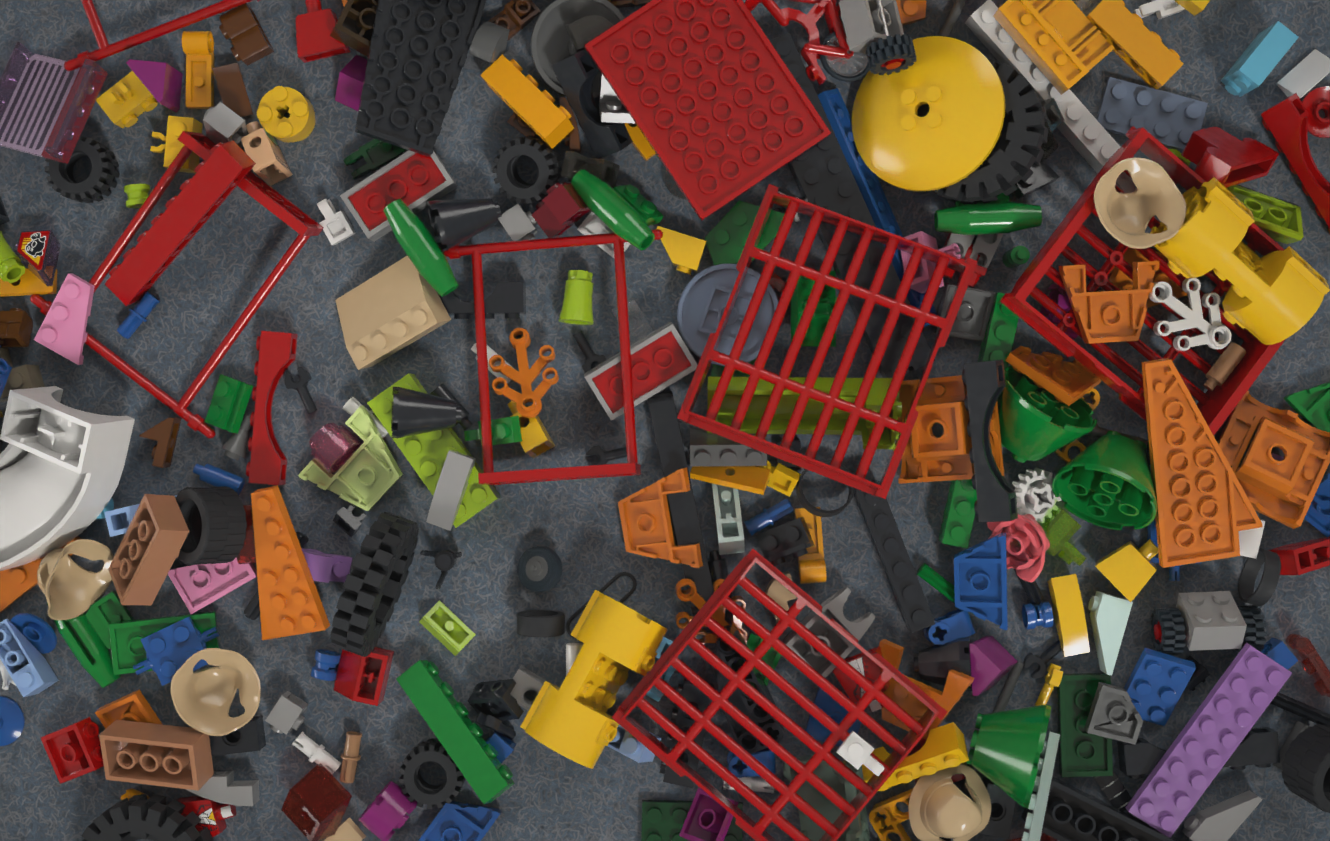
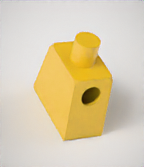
M511 401L507 404L513 414L510 417L519 416L522 436L520 444L526 454L535 458L555 446L538 415L533 418L523 417L518 413L515 402ZM529 421V424L524 427L525 422Z
M1151 539L1140 548L1132 541H1129L1098 560L1095 567L1131 602L1157 570L1156 565L1151 559L1158 554V546Z

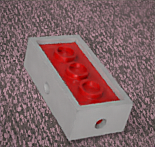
M434 149L433 154L429 157L408 150L341 194L340 197L367 238L375 242L392 231L383 211L391 202L401 199L416 215L429 206L427 204L428 201L439 200L456 189L458 185Z
M671 321L630 346L634 407L690 374L698 366ZM619 352L584 373L586 381L611 421L624 413L621 356Z

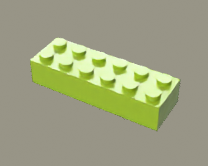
M408 373L367 402L391 437L393 387H402L428 394L414 374ZM453 428L398 439L392 438L433 496L448 451L454 450L472 457ZM476 461L453 524L455 528L501 497L493 485L479 484L478 473H483Z

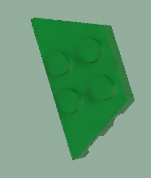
M739 200L708 233L705 241L714 266L719 264H738L760 206ZM771 210L757 248L764 250L774 240L784 213Z
M1330 381L1286 395L1283 398L1310 426L1330 432Z

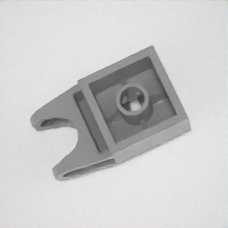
M846 586L831 595L820 605L823 607L822 613L826 617L834 619L858 639L859 642L873 623L875 615L872 612H868L863 617L851 622L848 621L843 614V606L851 590ZM813 610L800 622L843 659L855 648L851 642ZM792 630L782 640L786 646L824 678L836 668L834 664L816 649H813L795 631Z

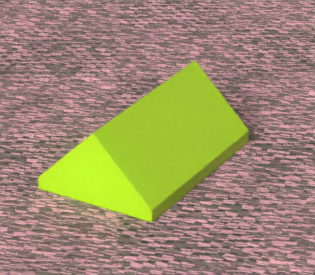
M1238 185L1227 187L1235 197L1252 211L1255 220L1253 223L1273 240L1284 244L1302 240L1304 235L1301 207Z

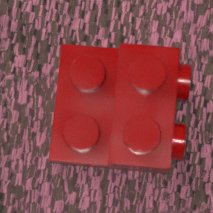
M90 717L41 737L60 784L104 766L100 739L98 737L99 727L96 723L92 722Z

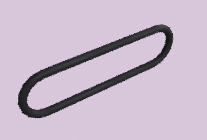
M620 572L603 586L599 592H604L619 577L628 576L633 581V587L619 601L623 603L634 593L637 582L632 574ZM589 600L568 619L566 631L569 636L572 633L570 631V623L585 609Z

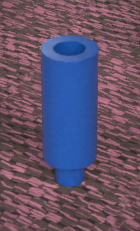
M208 463L205 466L196 464L193 469V473L199 475L201 481L215 487H230L238 495L241 493L246 481L240 476Z

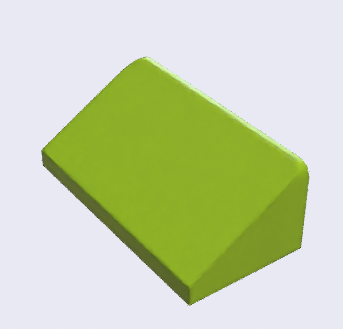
M440 600L419 621L454 656L476 635Z

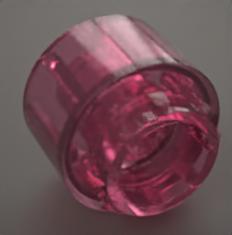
M328 423L321 427L309 441L310 448L312 449L311 456L329 474L338 471L361 446L359 440L344 425L337 426L335 423Z

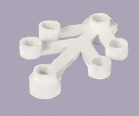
M1188 278L1182 283L1183 291L1188 293L1190 308L1172 296V288L1167 282H1154L1152 293H1149L1150 300L1156 303H1164L1184 319L1172 322L1157 321L1153 326V331L1158 336H1168L1171 332L1197 328L1204 334L1193 337L1186 335L1176 336L1173 340L1174 348L1178 351H1187L1190 347L1207 344L1212 349H1223L1231 341V332L1225 325L1221 324L1220 296L1217 293H1206L1201 300L1199 293L1201 283L1197 278ZM1191 281L1194 283V288L1192 290L1189 289V283ZM1156 288L1160 290L1158 297L1155 295ZM1210 296L1214 299L1212 305L1208 302ZM1201 301L1202 305L1209 310L1210 323L1203 319ZM1162 324L1165 325V331L1163 333L1160 331V326ZM1216 332H1217L1218 335H1219V338H1218L1217 341H1215V333H1216ZM1181 339L1185 340L1184 347L1180 346Z

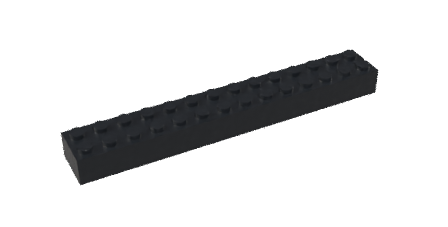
M790 32L770 40L831 132L825 139L787 163L803 200L876 227L814 86L806 74V68ZM821 221L817 232L827 252L836 226ZM846 230L833 263V268L838 278L842 280L846 277L861 235ZM871 239L855 280V285L870 289L885 250L883 243ZM892 262L879 294L894 299L901 282ZM850 294L848 301L856 319H858L865 299ZM906 297L904 303L911 305L908 298ZM878 304L874 305L863 333L872 355L890 311L889 308ZM900 313L879 366L882 378H893L915 318ZM923 331L906 374L910 373L909 370L913 371L925 366L929 358L931 349Z

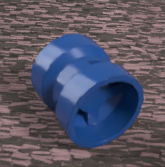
M1041 602L1037 606L1032 604L1022 605V619L1025 629H1034L1036 626L1044 628L1053 626V611L1049 602Z
M317 649L314 656L316 665L312 667L310 675L316 679L334 681L337 675L335 667L340 662L341 654L326 649Z

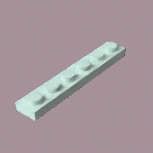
M1050 732L1048 741H1044L1043 750L1040 754L1044 758H1039L1037 773L1040 776H1036L1033 791L1037 793L1032 794L1028 809L1033 810V813H1027L1024 828L1029 829V833L1024 831L1022 841H1040L1060 734Z

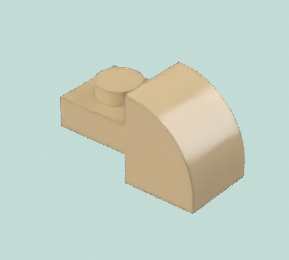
M783 572L792 581L790 572ZM775 578L769 582L765 591L769 597L786 611L789 610L787 601L797 598ZM774 615L776 623H778L780 619Z

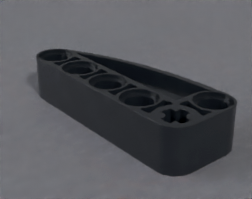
M724 626L725 629L746 645L736 627ZM717 636L715 655L737 672L741 666L735 665L733 661L740 659L745 662L746 659ZM754 667L745 680L755 683L757 686L754 688L776 706L759 670ZM716 669L718 690L720 692L729 680ZM737 687L727 700L779 743L783 738L784 726L765 710L756 708L757 703ZM724 711L735 741L746 751L752 754L768 748ZM750 735L753 736L755 739L753 741H748L744 739V736Z

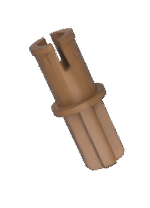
M346 732L344 753L340 755V758H342L340 782L349 784L355 781L357 762L361 759L359 749L362 733Z

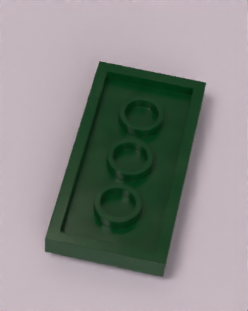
M1106 673L1063 674L1061 683L1057 687L1058 734H1060L1059 775L1061 777L1113 776L1112 739L1090 734L1084 730L1098 684L1102 682L1111 685V675Z
M642 800L641 841H689L680 837L679 834L693 801ZM738 802L737 807L741 811H743V802ZM734 816L724 841H742V829L735 824L736 818Z

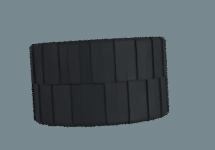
M227 486L186 487L175 497L189 529V533L178 556V559L184 564L232 562L240 554L246 539V512L243 502L239 498L240 496L232 488Z
M1317 724L1300 732L1290 743L1282 763V778L1289 791L1320 810L1330 813V726Z

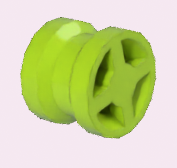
M130 184L124 186V192L128 197L126 207L141 208L149 196L150 185Z

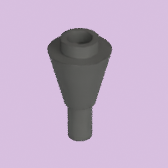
M245 414L238 434L233 433L221 448L225 450V456L236 461L240 457L245 458L249 438L248 432L251 428L250 415Z

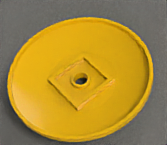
M927 36L913 39L917 60L912 66H908L907 69H900L898 73L894 71L890 75H887V73L875 75L869 70L857 91L852 110L853 138L864 163L874 174L887 183L911 191H931L945 188L973 173L986 160L995 147L1005 117L1003 86L990 61L979 50L964 41L945 36ZM923 104H928L930 107L928 114L924 117H919L917 115L918 108Z

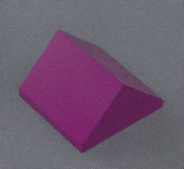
M355 55L339 73L335 101L356 111L359 110L367 59Z
M132 59L126 62L160 104L174 112L180 110L183 78L181 72L164 62Z
M985 636L969 644L971 677L974 678L972 682L973 696H978L994 687L1018 662L993 636Z
M698 788L679 836L689 841H724L733 815L704 790ZM727 798V799L730 800L735 806H738V802Z

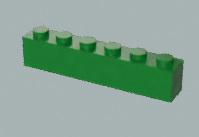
M419 660L396 678V680L482 803H491L515 784L512 780L513 774L505 764L502 765L497 759L498 753L490 743L487 744L482 737L483 731L475 722L472 723L468 718L469 712L461 702L456 701L453 696L454 691L446 681L443 682L438 675L440 671L432 661Z

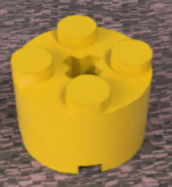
M276 86L268 91L259 103L257 118L261 126L265 128L266 132L282 142L290 143L304 140L314 129L315 112L313 105L306 97L293 88ZM286 112L290 114L288 119L284 116Z

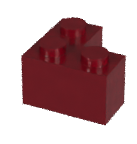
M564 182L561 185L556 183L546 191L548 196L536 205L537 210L532 214V217L548 238H557L586 215L590 209L571 183Z

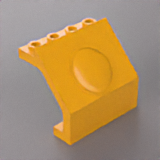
M1007 0L998 8L993 16L1061 95L1115 49L1103 37L1102 32L1097 30V26L1090 22L1072 0Z

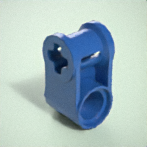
M961 609L935 618V625L923 629L925 638L937 645H943L976 633L969 612ZM935 627L940 628L942 630L938 632L939 637H935L932 635L936 632Z
M769 748L751 754L773 774L776 773L775 753ZM731 751L728 752L727 763L729 771L737 778L759 776L743 761H741V765L737 766L739 758Z

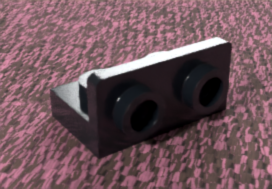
M804 517L797 518L756 535L764 558L774 566L786 562L784 557L792 554L793 558L808 553L806 548L814 546Z
M514 679L480 682L474 687L473 693L467 700L477 714L482 712L500 721L519 719L524 712L518 705L517 700L510 695L516 685Z

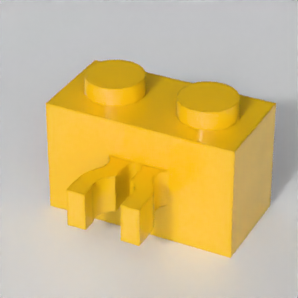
M133 71L96 99V102L110 120L121 128L131 127L138 121V116L143 112L153 110L158 105L155 97Z
M168 116L166 136L160 132H152V137L161 138L166 143L158 147L151 146L150 151L154 153L165 152L163 167L168 169L184 146L183 143L177 140L182 131L202 134L203 123L194 118ZM192 152L179 172L196 173L194 170L199 165L200 157Z

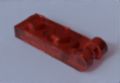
M1298 634L1287 636L1286 644L1288 647L1297 650L1303 660L1300 662L1301 666L1309 675L1312 674L1316 680L1314 686L1322 696L1330 697V671L1311 641Z

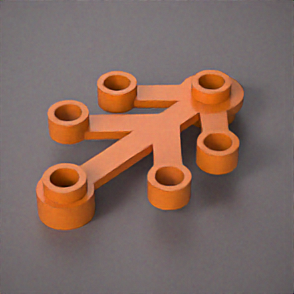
M515 328L510 333L509 340L512 347L516 349L519 371L506 364L500 355L492 356L489 359V365L492 371L500 372L521 385L522 394L510 388L507 381L502 377L493 380L492 388L496 394L504 395L515 402L516 409L521 416L533 418L542 409L541 398L552 385L558 382L559 375L556 369L546 368L542 373L543 381L534 391H532V383L545 366L555 359L556 355L552 346H542L539 350L540 357L529 369L526 348L531 343L530 335L524 328ZM518 335H523L520 339L515 338ZM545 352H551L549 356H543ZM501 361L499 366H493L495 362ZM549 374H555L552 379L546 378ZM498 384H504L503 388H496ZM528 402H533L530 407L524 406Z
M691 579L678 581L675 587L677 597L681 601H691L700 610L706 601L697 593L695 583ZM718 579L714 582V592L723 583L724 579ZM685 585L690 586L688 590H682L681 588ZM736 595L731 598L734 602H742L740 607L745 610L746 603L742 596ZM721 604L711 617L724 627L730 624L725 620L726 608ZM679 612L675 617L677 627L684 629L694 616H690L687 612ZM733 615L730 626L738 629L745 644H747L748 633L742 627V621ZM682 618L688 619L685 623L679 622ZM703 628L694 636L696 638L697 635L703 634L704 637L702 639H697L703 645L706 643H716L717 641L715 633H707Z

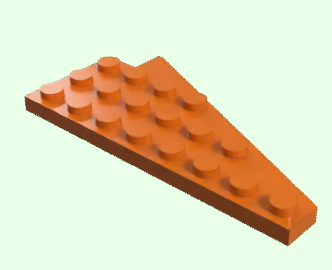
M1165 358L1141 362L1151 476L1157 501L1155 521L1159 565L1166 568L1240 556L1238 531L1263 527L1261 520L1173 361Z

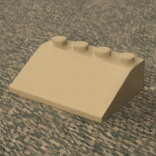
M408 256L335 300L346 348L358 370L376 365L451 320L438 293L420 275Z

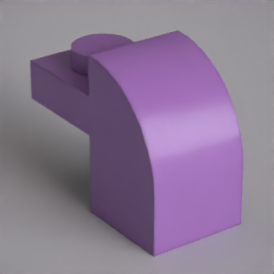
M302 548L314 581L327 583L329 581L345 582L347 575L350 573L352 557L325 554L315 549Z

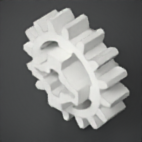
M1035 468L1034 470L1026 469V475L1018 474L1020 481H1013L1012 484L1015 487L1014 491L1016 492L1017 512L1019 515L1031 514L1037 522L1044 523L1045 517L1052 518V510L1058 511L1059 508L1055 504L1056 501H1061L1062 499L1055 497L1052 491L1053 473Z

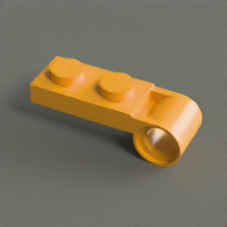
M183 31L182 48L186 54V107L188 109H209L214 107L213 34L211 31Z
M794 508L795 519L804 517L814 546L806 548L807 554L798 557L800 584L826 582L821 517L813 515L805 508Z

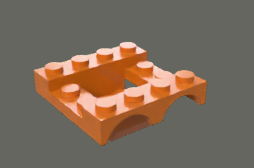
M962 375L927 379L915 408L919 414L901 458L902 467L900 477L898 478L899 484L972 479L973 474H975L974 463H971L969 456L972 440L967 433V423L970 421L969 411L966 410L964 403L965 396L967 395V386L963 383ZM920 379L902 382L899 389V402H902V416L898 417V421L904 422ZM996 402L990 423V443L996 465L1002 476H1004L998 402ZM935 423H940L944 428V433L941 437H936L932 432V427Z
M1247 391L1230 413L1227 424L1219 438L1218 445L1255 511L1295 529L1301 526L1330 463V432L1308 425L1298 417L1297 413L1290 410H1281L1265 405L1253 398L1249 391ZM1255 429H1257V432H1256V434H1255V436H1254V438H1253V441H1252V443H1251V445H1250V447H1249V449H1248V451H1247V453H1246V456H1245V458H1244V460H1243L1241 466L1238 467L1239 464H1240V461H1241V459H1242V457H1243V455H1244V453H1245V451H1246V449H1247V446H1248V444H1249V442H1250V440H1251V438H1252V436H1253V434H1254V431H1255ZM1276 447L1283 451L1284 458L1282 461H1277L1272 457V448Z

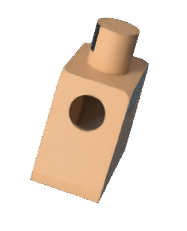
M259 122L248 123L246 125L248 135L242 137L241 142L246 154L256 163L252 168L253 171L270 186L292 176L293 174L275 138L266 132L265 128H261Z

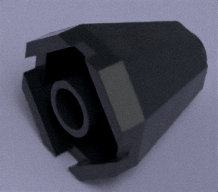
M970 636L920 650L918 657H914L915 673H919L920 679L945 686L948 673L952 669L971 676ZM972 684L965 691H972Z

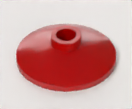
M1325 86L1312 90L1302 100L1309 113L1307 131L1319 138H1330V87ZM1319 110H1323L1325 112L1324 118H1321L1319 116Z

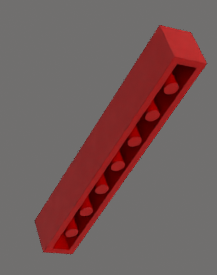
M234 140L227 143L219 142L210 150L211 156L207 161L204 160L195 168L196 174L194 177L189 178L180 186L181 192L166 203L165 207L167 209L165 212L160 213L151 221L153 226L150 230L143 232L137 238L138 244L123 255L125 260L109 272L111 277L106 281L105 285L125 306L139 301L144 296L145 292L152 287L256 164Z

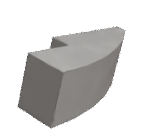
M454 450L448 451L431 502L427 523L451 531L467 489L468 480L476 458Z
M214 771V775L199 791L186 789L205 799L235 806H254L260 800L259 780L234 781V771Z

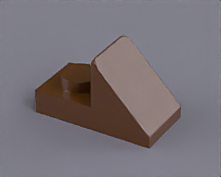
M168 417L139 435L140 437L158 441L152 450L151 457L154 459L152 466L160 468L171 466L182 418Z

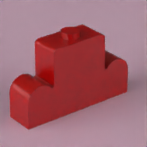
M1216 126L1193 131L1181 156L1197 165L1194 172L1203 180L1209 182L1215 177L1226 188L1267 176L1279 155L1277 151L1255 139L1243 138L1241 141Z

